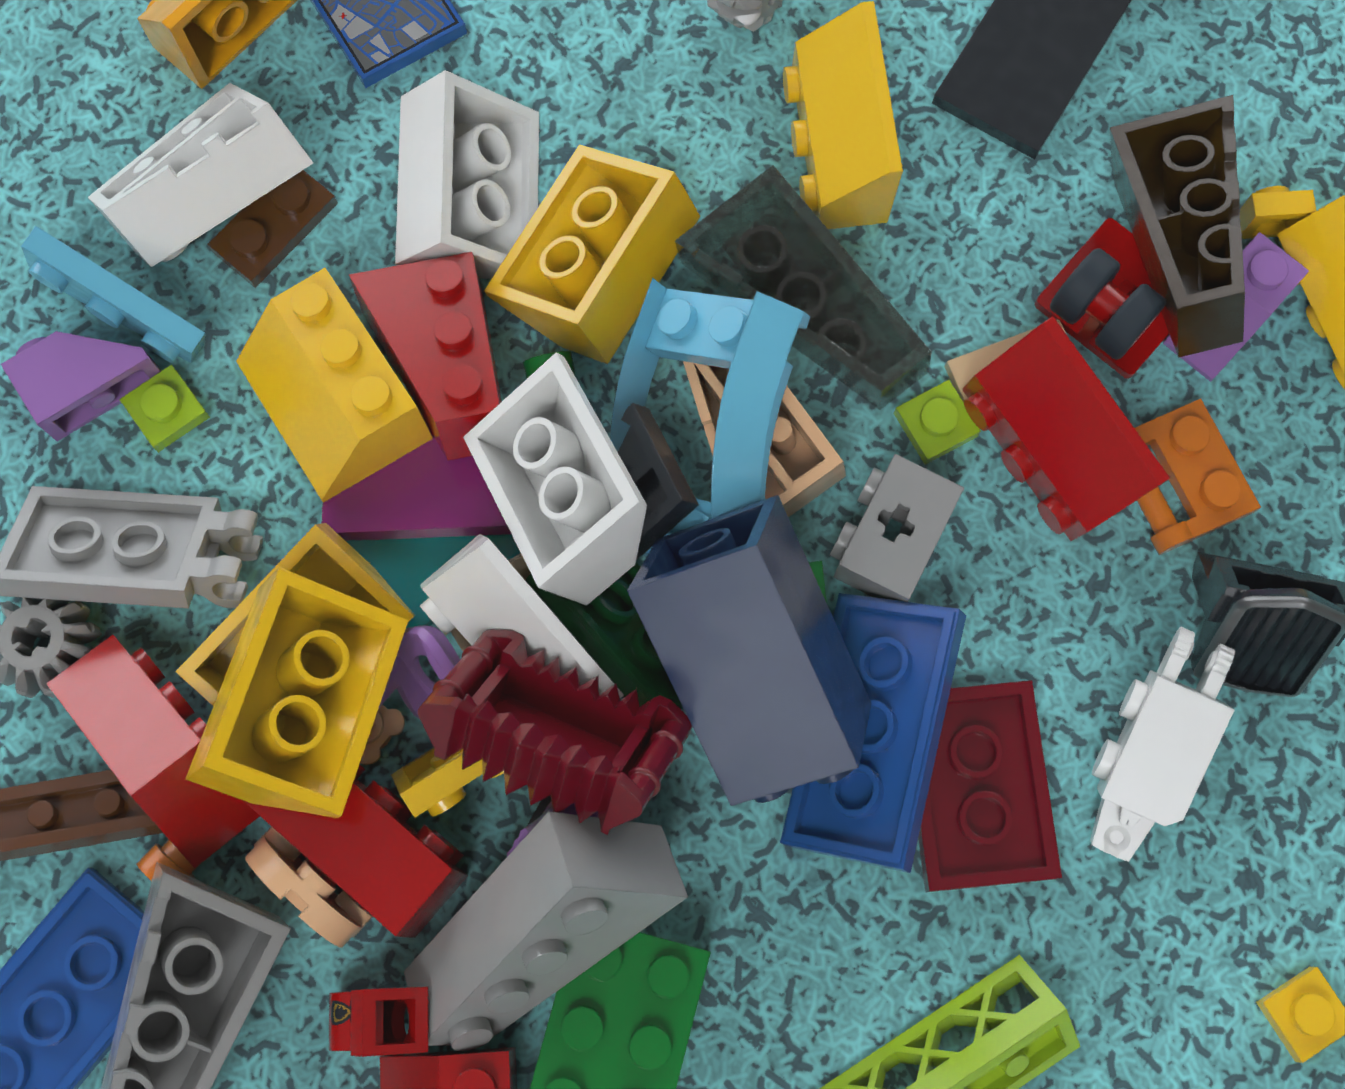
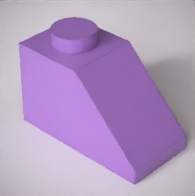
M1260 232L1243 250L1245 283L1243 342L1180 357L1210 382L1309 272L1308 269ZM1169 335L1163 344L1177 355Z
M58 331L47 337H39L26 342L18 349L15 356L0 364L36 424L57 442L121 404L120 398L161 372L159 366L142 347Z

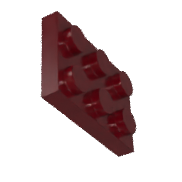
M1032 680L950 689L918 837L925 893L1062 878Z

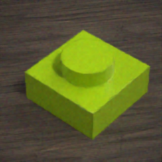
M172 364L119 399L158 453L210 418Z
M950 380L896 407L893 413L925 465L977 438L981 432L980 428L969 417L964 402Z

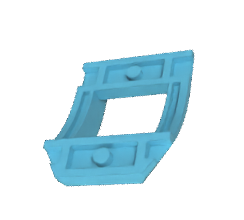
M652 278L624 356L615 394L610 440L617 452L630 425L621 420L623 414L632 403L645 407L659 357L729 369L716 425L712 463L711 502L696 499L699 506L666 535L765 500L767 469L775 424L793 368L787 362V358L798 328H807L810 316L806 312L756 291L754 300L667 289ZM650 548L644 555H642V556H646V557H647V555H648V553L650 552L651 548Z

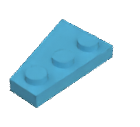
M35 226L21 245L29 266L28 272L35 279L58 293L64 292L86 304L85 308L106 324L114 328H119L122 324L143 336L140 341L141 344L162 359L173 363L177 356L192 363L204 345L205 332L39 227Z

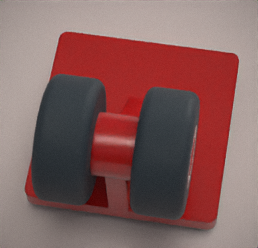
M1108 218L1103 222L1035 301L1036 309L1048 318L1053 316L1056 320H1059L1069 335L1126 379L1131 378L1169 334L1161 312L1166 305V299L1152 288L1133 233L1113 218Z

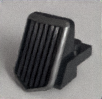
M1202 552L1197 553L1193 565L1192 580L1205 615V621L1191 659L1194 675L1201 679L1211 652L1215 651L1218 645L1223 644L1235 650L1232 664L1223 682L1224 686L1246 692L1285 697L1300 695L1334 647H1339L1345 638V582L1327 579L1320 575Z

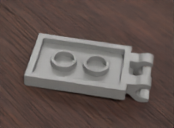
M32 486L0 551V596L189 608L194 594H198L215 605L224 608H236L244 600L248 589L247 582L237 581L243 565L242 561L257 560L263 544V536L253 535L258 521V514L245 509L222 512L219 498ZM220 550L227 554L223 556H218Z

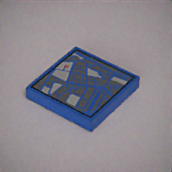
M310 0L365 88L467 34L466 25L450 0Z

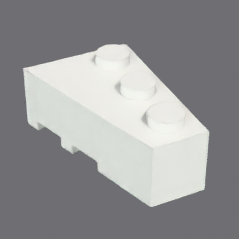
M229 83L88 196V199L135 253L149 266L153 267L159 262H167L174 259L186 249L190 242L313 164V161L268 102Z

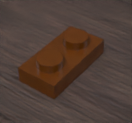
M302 170L243 208L207 245L217 257L256 288L322 221L338 202L335 195Z

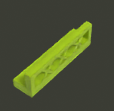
M1019 954L819 1089H883L886 1072L899 1063L920 1065L916 1081L905 1089H1019L1081 1046L1065 1006ZM1020 982L1035 998L1034 1002L1016 1014L994 1012L997 998ZM954 1026L976 1027L973 1043L960 1052L939 1050L942 1035Z

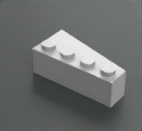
M548 811L405 969L404 975L407 987H428V1046H452L456 1051H469L485 1045L506 1027L688 898L662 826L627 821L612 828L609 834L606 835L601 832L599 818L589 817L580 824L578 815Z
M156 862L101 1089H211L291 928L278 915Z

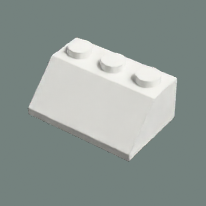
M446 70L401 96L396 265L473 252L479 279H491L538 208V111Z
M556 352L463 438L538 588L587 606L635 565L647 504L565 357Z
M479 534L420 584L422 590L429 597L420 607L445 636L456 627L472 646L486 630H514L523 634L528 657L545 650L546 666L559 656L560 676L577 666L580 686L599 676V695H601L614 685L489 538ZM618 689L619 697L621 698V697H623L624 695H623V693Z

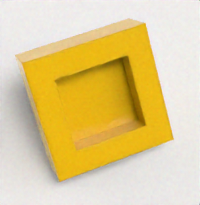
M1270 186L1252 193L1240 208L1242 239L1254 238L1259 232L1266 237H1278L1277 233L1317 211L1313 190L1289 191V188L1285 186Z
M1308 967L1256 1002L1295 1062L1304 1063L1345 1035V1007L1318 967Z

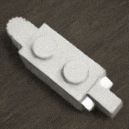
M1179 627L1173 636L1157 672L1150 670L1144 683L1137 679L1132 682L1119 711L1120 716L1127 718L1125 726L1117 743L1109 739L1105 741L1092 770V775L1100 778L1097 790L1102 799L1090 842L1099 850L1128 862L1155 822L1168 826L1184 820L1235 711L1225 702L1216 699L1232 664L1235 654L1234 649L1220 644L1215 651L1211 652L1196 689L1176 681L1194 647L1195 632L1183 627Z

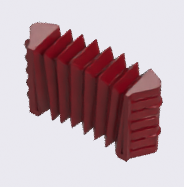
M491 629L483 632L472 646L464 649L462 658L445 678L434 684L433 692L418 709V716L435 749L434 756L446 760L463 749L462 770L482 759L483 782L504 771L506 795L527 785L530 806L550 795L553 812L559 813L575 803L580 824L598 811L600 829L606 835L609 834L612 828L641 815L649 800L660 791V782L672 762L683 753V744L693 729L688 716L673 701L661 695L652 698L639 707L637 688L620 701L617 683L599 695V676L580 686L577 666L560 676L559 656L546 666L545 650L528 657L523 634L514 630Z

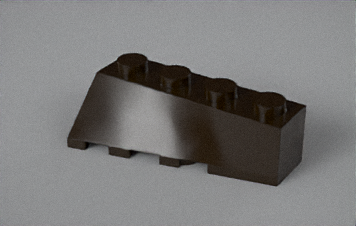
M1233 94L1110 127L1112 176L1152 288L1166 299V305L1161 312L1178 358L1243 342L1245 283Z

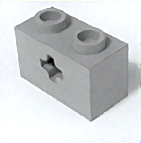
M897 454L893 456L886 472L874 467L857 500L868 506L858 527L849 522L845 523L830 553V556L840 560L833 578L873 598L908 602L964 487ZM891 518L902 523L899 535L894 542L882 537L885 532V526L889 524Z

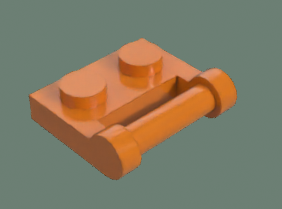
M1201 398L1135 427V430L1146 445L1150 444L1158 461L1169 475V481L1190 518L1187 521L1177 522L1159 486L1137 500L1155 534L1150 540L1158 555L1169 552L1246 517L1261 508Z

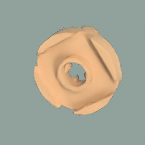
M272 826L245 856L246 862L254 873L280 900L285 896L301 911L298 916L323 938L339 948H342L352 937H355L373 918L370 913L344 890L337 895L334 892L336 890V883L308 858L302 861L299 858L301 852Z

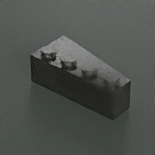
M774 165L675 240L681 264L724 296L754 300L756 291L806 312L810 316L807 328H798L792 346L879 410L929 372L931 350Z

